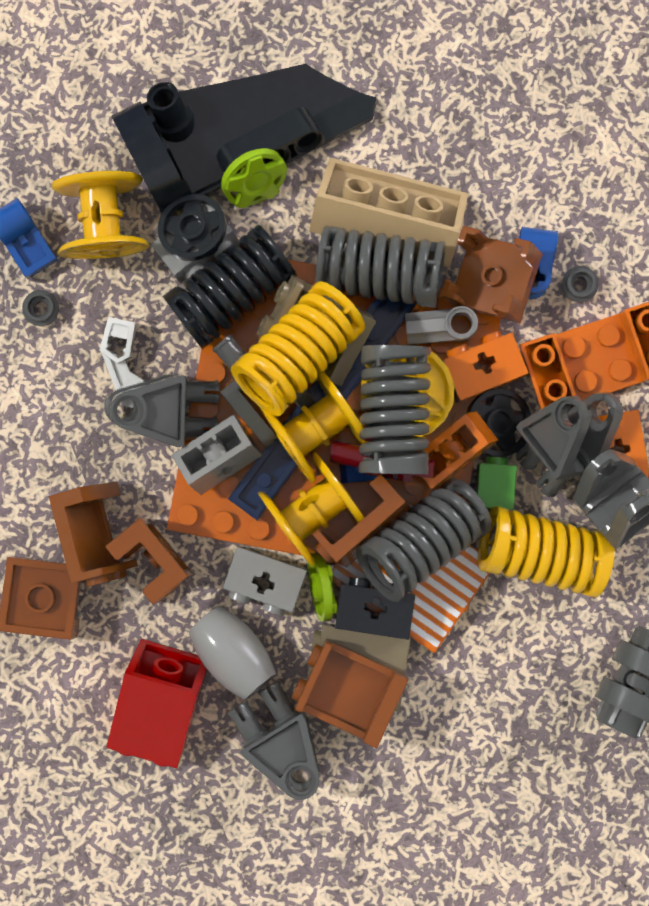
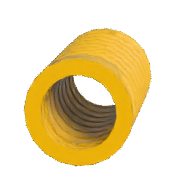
M322 281L316 282L308 291V294L303 295L298 304L293 305L289 309L288 314L283 315L279 319L278 324L273 325L269 329L268 334L260 337L258 344L252 345L248 353L242 355L231 366V373L240 388L259 407L274 416H281L289 407L288 404L296 401V393H303L307 389L308 383H313L317 379V373H323L327 369V363H333L337 358V353H343L347 348V344L353 343L364 332L365 322L354 304L334 286ZM323 295L335 300L339 305L343 307V309L340 310L334 303L323 297ZM348 313L352 320V324L349 322V320L344 314Z
M494 506L490 510L491 531L496 522L497 528L493 541H489L491 531L479 541L477 558L478 567L481 571L496 575L503 572L509 578L516 575L519 580L525 581L530 579L534 584L543 582L547 587L556 585L559 590L563 591L570 588L576 594L582 592V595L593 598L599 597L602 594L612 572L615 549L600 531H589V529L582 526L576 528L572 524H562L557 520L549 521L545 517L536 518L529 513L523 515L519 511H509V509L500 506ZM488 546H491V552L487 557ZM595 562H596V569H595V574H594V578H593V569H594V564H595Z

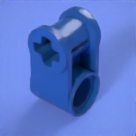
M521 227L519 239L531 241L543 254L536 273V280L540 282L536 287H532L528 298L532 300L541 297L550 284L557 249L558 231Z

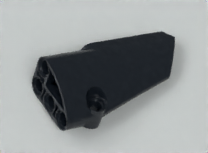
M305 63L183 91H178L177 87L172 83L160 82L152 86L148 91L147 102L142 104L139 101L111 117L162 214L164 209L179 197L189 194L207 196L221 189V181L226 169L235 159L249 151L261 148L272 149L278 152L284 162L288 164L372 121L377 98L349 88ZM263 158L264 164L274 161L273 159Z

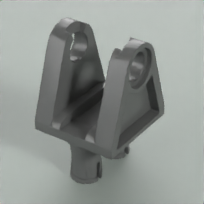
M231 334L212 349L230 371L231 366L242 355L246 354ZM231 376L233 380L219 391L220 394L265 447H270L277 436L241 394L244 391L237 384L234 377ZM307 390L303 393H296L295 403L299 408L304 405L309 408L316 403Z
M169 373L119 388L109 393L104 403L105 414L109 420L120 428L175 447H184L185 439H196L209 431L203 430L204 427L213 428L218 425L217 417H185V404H218L219 394L204 393V391H219V381H188L184 375ZM130 399L133 403V411L127 417H119L117 413L118 405L123 400Z
M609 392L593 394L584 400H581L580 396L577 395L561 397L519 422L516 429L527 443L517 452L516 460L520 461L525 456L520 465L528 470L535 469L540 460L543 462L548 470L537 480L536 484L538 488L546 484L541 489L544 495L555 497L569 478L582 476L585 468L593 459L609 450L623 416L621 401L615 394ZM601 401H605L610 407L605 421L600 420L597 415V406Z
M609 449L598 455L585 468L573 500L616 550L649 525V479L626 454Z
M276 681L270 685V689L277 699H274L268 687L258 693L276 720L273 725L263 728L247 700L238 706L245 719H243L236 706L229 710L227 714L244 739L240 751L243 757L288 796L296 800H305L316 793L319 787L320 771L309 722L305 712L302 711L300 713L294 710L295 708L280 686V682ZM298 769H304L309 772L311 778L306 782H298L292 778L291 774Z

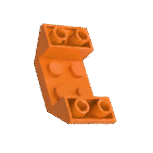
M649 302L556 335L552 333L520 344L519 347L540 409L561 397L577 395L580 396L581 400H584L593 394L612 393L648 381Z

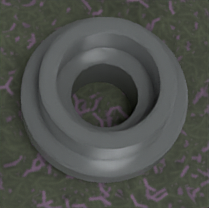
M585 266L571 268L562 279V290L565 296L574 302H586L598 290L599 283L596 274ZM577 278L583 279L586 283L585 290H576L573 285L574 280Z
M36 290L26 296L23 301L22 311L28 322L42 327L55 321L59 313V304L55 296L50 292ZM40 302L47 304V311L43 315H37L35 312V307Z

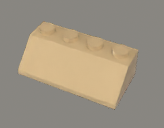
M330 157L316 196L309 232L322 236L325 226L340 227L346 230L347 241L349 231L355 229L360 233L359 246L361 247L363 233L370 231L374 235V249L377 235L385 233L388 237L386 252H389L391 237L399 235L402 239L400 257L403 254L405 239L413 237L416 241L414 259L417 258L421 240L428 239L430 242L437 243L444 241L446 244L444 267L450 268L460 235L469 193ZM429 253L428 260H433L434 253Z

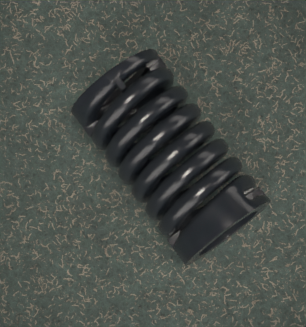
M260 225L255 226L247 233L248 235L240 238V247L236 244L230 245L227 248L228 255L226 253H219L216 256V263L209 261L205 264V271L197 270L194 272V280L186 278L182 282L183 288L174 287L162 296L202 350L213 342V339L220 337V329L215 320L225 330H229L233 326L228 314L237 322L243 320L244 314L236 301L247 313H252L255 310V305L246 291L257 304L263 305L266 302V296L257 282L269 296H275L278 289L270 277L279 287L283 282L288 283L292 275L298 277L280 248Z

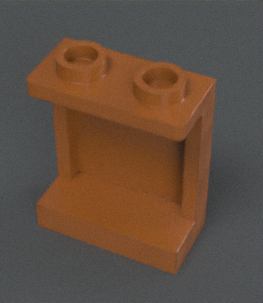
M382 474L369 484L384 501L335 543L329 535L319 529L313 533V536L318 540L314 547L328 563L331 562L332 565L338 563L347 568L357 559L356 549L360 544L370 537H375L379 530L385 529L391 521H395L402 513H406L409 510V504Z
M117 481L78 487L48 496L71 583L85 580L87 587L127 577L126 569L138 566L136 559L120 563L105 548L113 539L103 500L121 495Z
M326 639L323 646L316 644L307 662L308 665L313 667L307 680L300 678L291 698L297 701L294 710L300 713L303 711L363 739V743L377 749L409 680L408 677L331 640Z

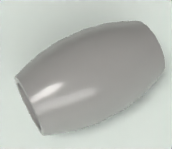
M218 606L207 613L189 630L193 646L203 665L222 686L241 699H249L275 677L276 672L273 663L260 639L240 618L223 607Z

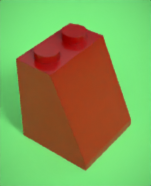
M141 638L124 673L106 748L115 750L124 756H135L152 761L158 766H169L177 769L207 673V668L203 665L199 656Z

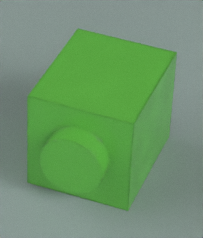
M486 457V463L477 464L475 492L482 499L487 509L500 506L514 510L517 466L508 465V458Z

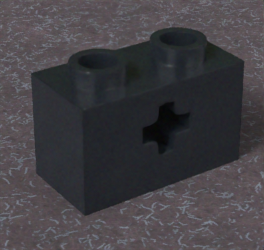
M350 577L349 583L342 582L335 629L409 640L416 595L405 591L404 597L399 602H393L384 597L375 587H371V582L368 579ZM373 597H379L381 605L386 606V611H379L377 617L371 616L370 609L364 608L365 603H372Z

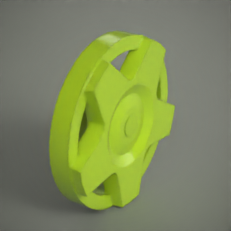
M267 148L255 149L239 156L229 165L222 177L221 188L229 202L238 208L246 209L248 206L261 203L266 199H273L280 192L279 188L286 178L288 169L278 152ZM263 158L273 159L274 161L264 164ZM230 191L237 192V194L233 195Z
M316 552L312 553L316 560L315 566L312 568L308 563V578L315 612L318 619L324 622L330 621L333 614L337 613V603L332 588L333 573L331 566L326 564L325 559Z

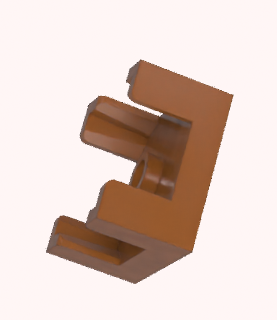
M463 226L458 244L466 253L456 283L454 284L451 280L446 279L440 296L454 307L465 306L477 313L521 323L543 254L531 241L515 238V244L488 238L479 229Z
M139 518L106 545L105 548L116 560L122 557L129 558L142 546L146 548L143 553L156 569L161 567L164 572L143 588V594L154 605L162 601L194 573L148 518Z
M18 556L7 557L0 607V631L68 640L78 637L80 619H76L80 584L85 583V580L71 583L66 563L33 560V558Z

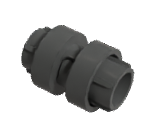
M642 626L635 628L629 643L620 639L612 657V660L621 664L615 680L603 676L595 694V697L602 700L596 713V720L635 739L642 736L649 722V679L634 673V671H637L649 677V629ZM630 685L640 691H643V693H639L627 686Z

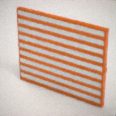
M381 499L377 506H379L384 500ZM404 499V500L409 504L410 507L413 506V504H411L409 501H407L406 499ZM470 546L465 551H461L455 559H450L446 566L440 567L434 575H429L425 582L417 583V587L412 592H409L416 595L410 637L434 654L462 613L469 609V603L490 575V573L479 569L478 550L473 546ZM358 559L347 568L337 563L332 569L333 583L340 588L342 582L349 583L350 577L367 579ZM377 561L378 566L383 575L385 576V578L388 580L389 583H393L389 576L386 574L381 563ZM373 597L372 603H365L368 608L377 614L379 611H386V606L381 605L379 597Z

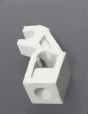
M108 317L99 350L102 353L115 390L145 381L131 372L127 363V359L132 357L137 323ZM111 336L127 339L126 348L123 349L125 355L120 358L118 354H114L109 350L111 347L109 344ZM130 399L122 401L124 406L133 408V403Z

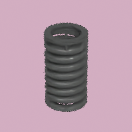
M333 226L324 227L317 256L315 283L319 281L326 282L342 293L347 291L349 296L356 297L361 293L363 298L370 299L375 295L377 300H385L389 297L391 302H399L403 299V302L406 304H413L416 300L420 306L436 308L444 268L446 247L444 241L437 243L430 242L428 239L421 240L413 270L415 239L413 237L405 239L399 268L402 239L399 235H393L390 239L385 268L388 237L385 233H380L376 237L374 258L370 271L374 235L372 232L366 231L362 235L360 257L356 270L360 240L359 231L355 229L349 231L344 267L341 268L346 230ZM430 252L434 253L433 260H428ZM427 265H428V267H431V268H430V272H429L428 278L425 279V278H426Z
M410 345L362 346L361 363L367 368L361 372V379L367 383L362 385L360 392L367 398L362 399L360 408L367 413H363L360 417V423L366 426V428L361 429L359 437L368 442L361 444L359 447V453L365 456L359 464V473L428 474L429 455L423 450L428 448L429 440L415 435L427 434L429 432V425L425 422L414 420L428 419L430 411L427 408L414 405L428 404L430 396L427 393L411 391L429 389L430 380L404 375L426 374L430 372L431 365L427 362V356L431 354L430 347ZM407 358V359H406V362H390V361H389V360H393V359Z
M449 478L439 489L433 490L428 497L422 498L417 505H413L406 513H402L395 521H391L385 529L379 530L375 537H370L360 544L356 549V556L362 571L371 584L387 599L399 602L404 597L405 591L412 592L417 587V583L425 582L429 575H434L440 567L446 566L450 559H455L461 551L468 549L471 543H476L491 531V517L482 499L468 484L456 478ZM458 494L464 496L473 505L477 512L476 514L468 505V503ZM377 561L381 563L383 569L385 570L389 578L392 580L394 586H392L385 578V576L383 575L378 566Z

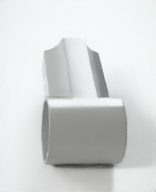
M465 306L448 310L405 313L407 345L442 342L463 343L473 338L478 328L477 315L472 309ZM456 316L467 317L471 322V329L464 334L454 332L450 324L452 319Z

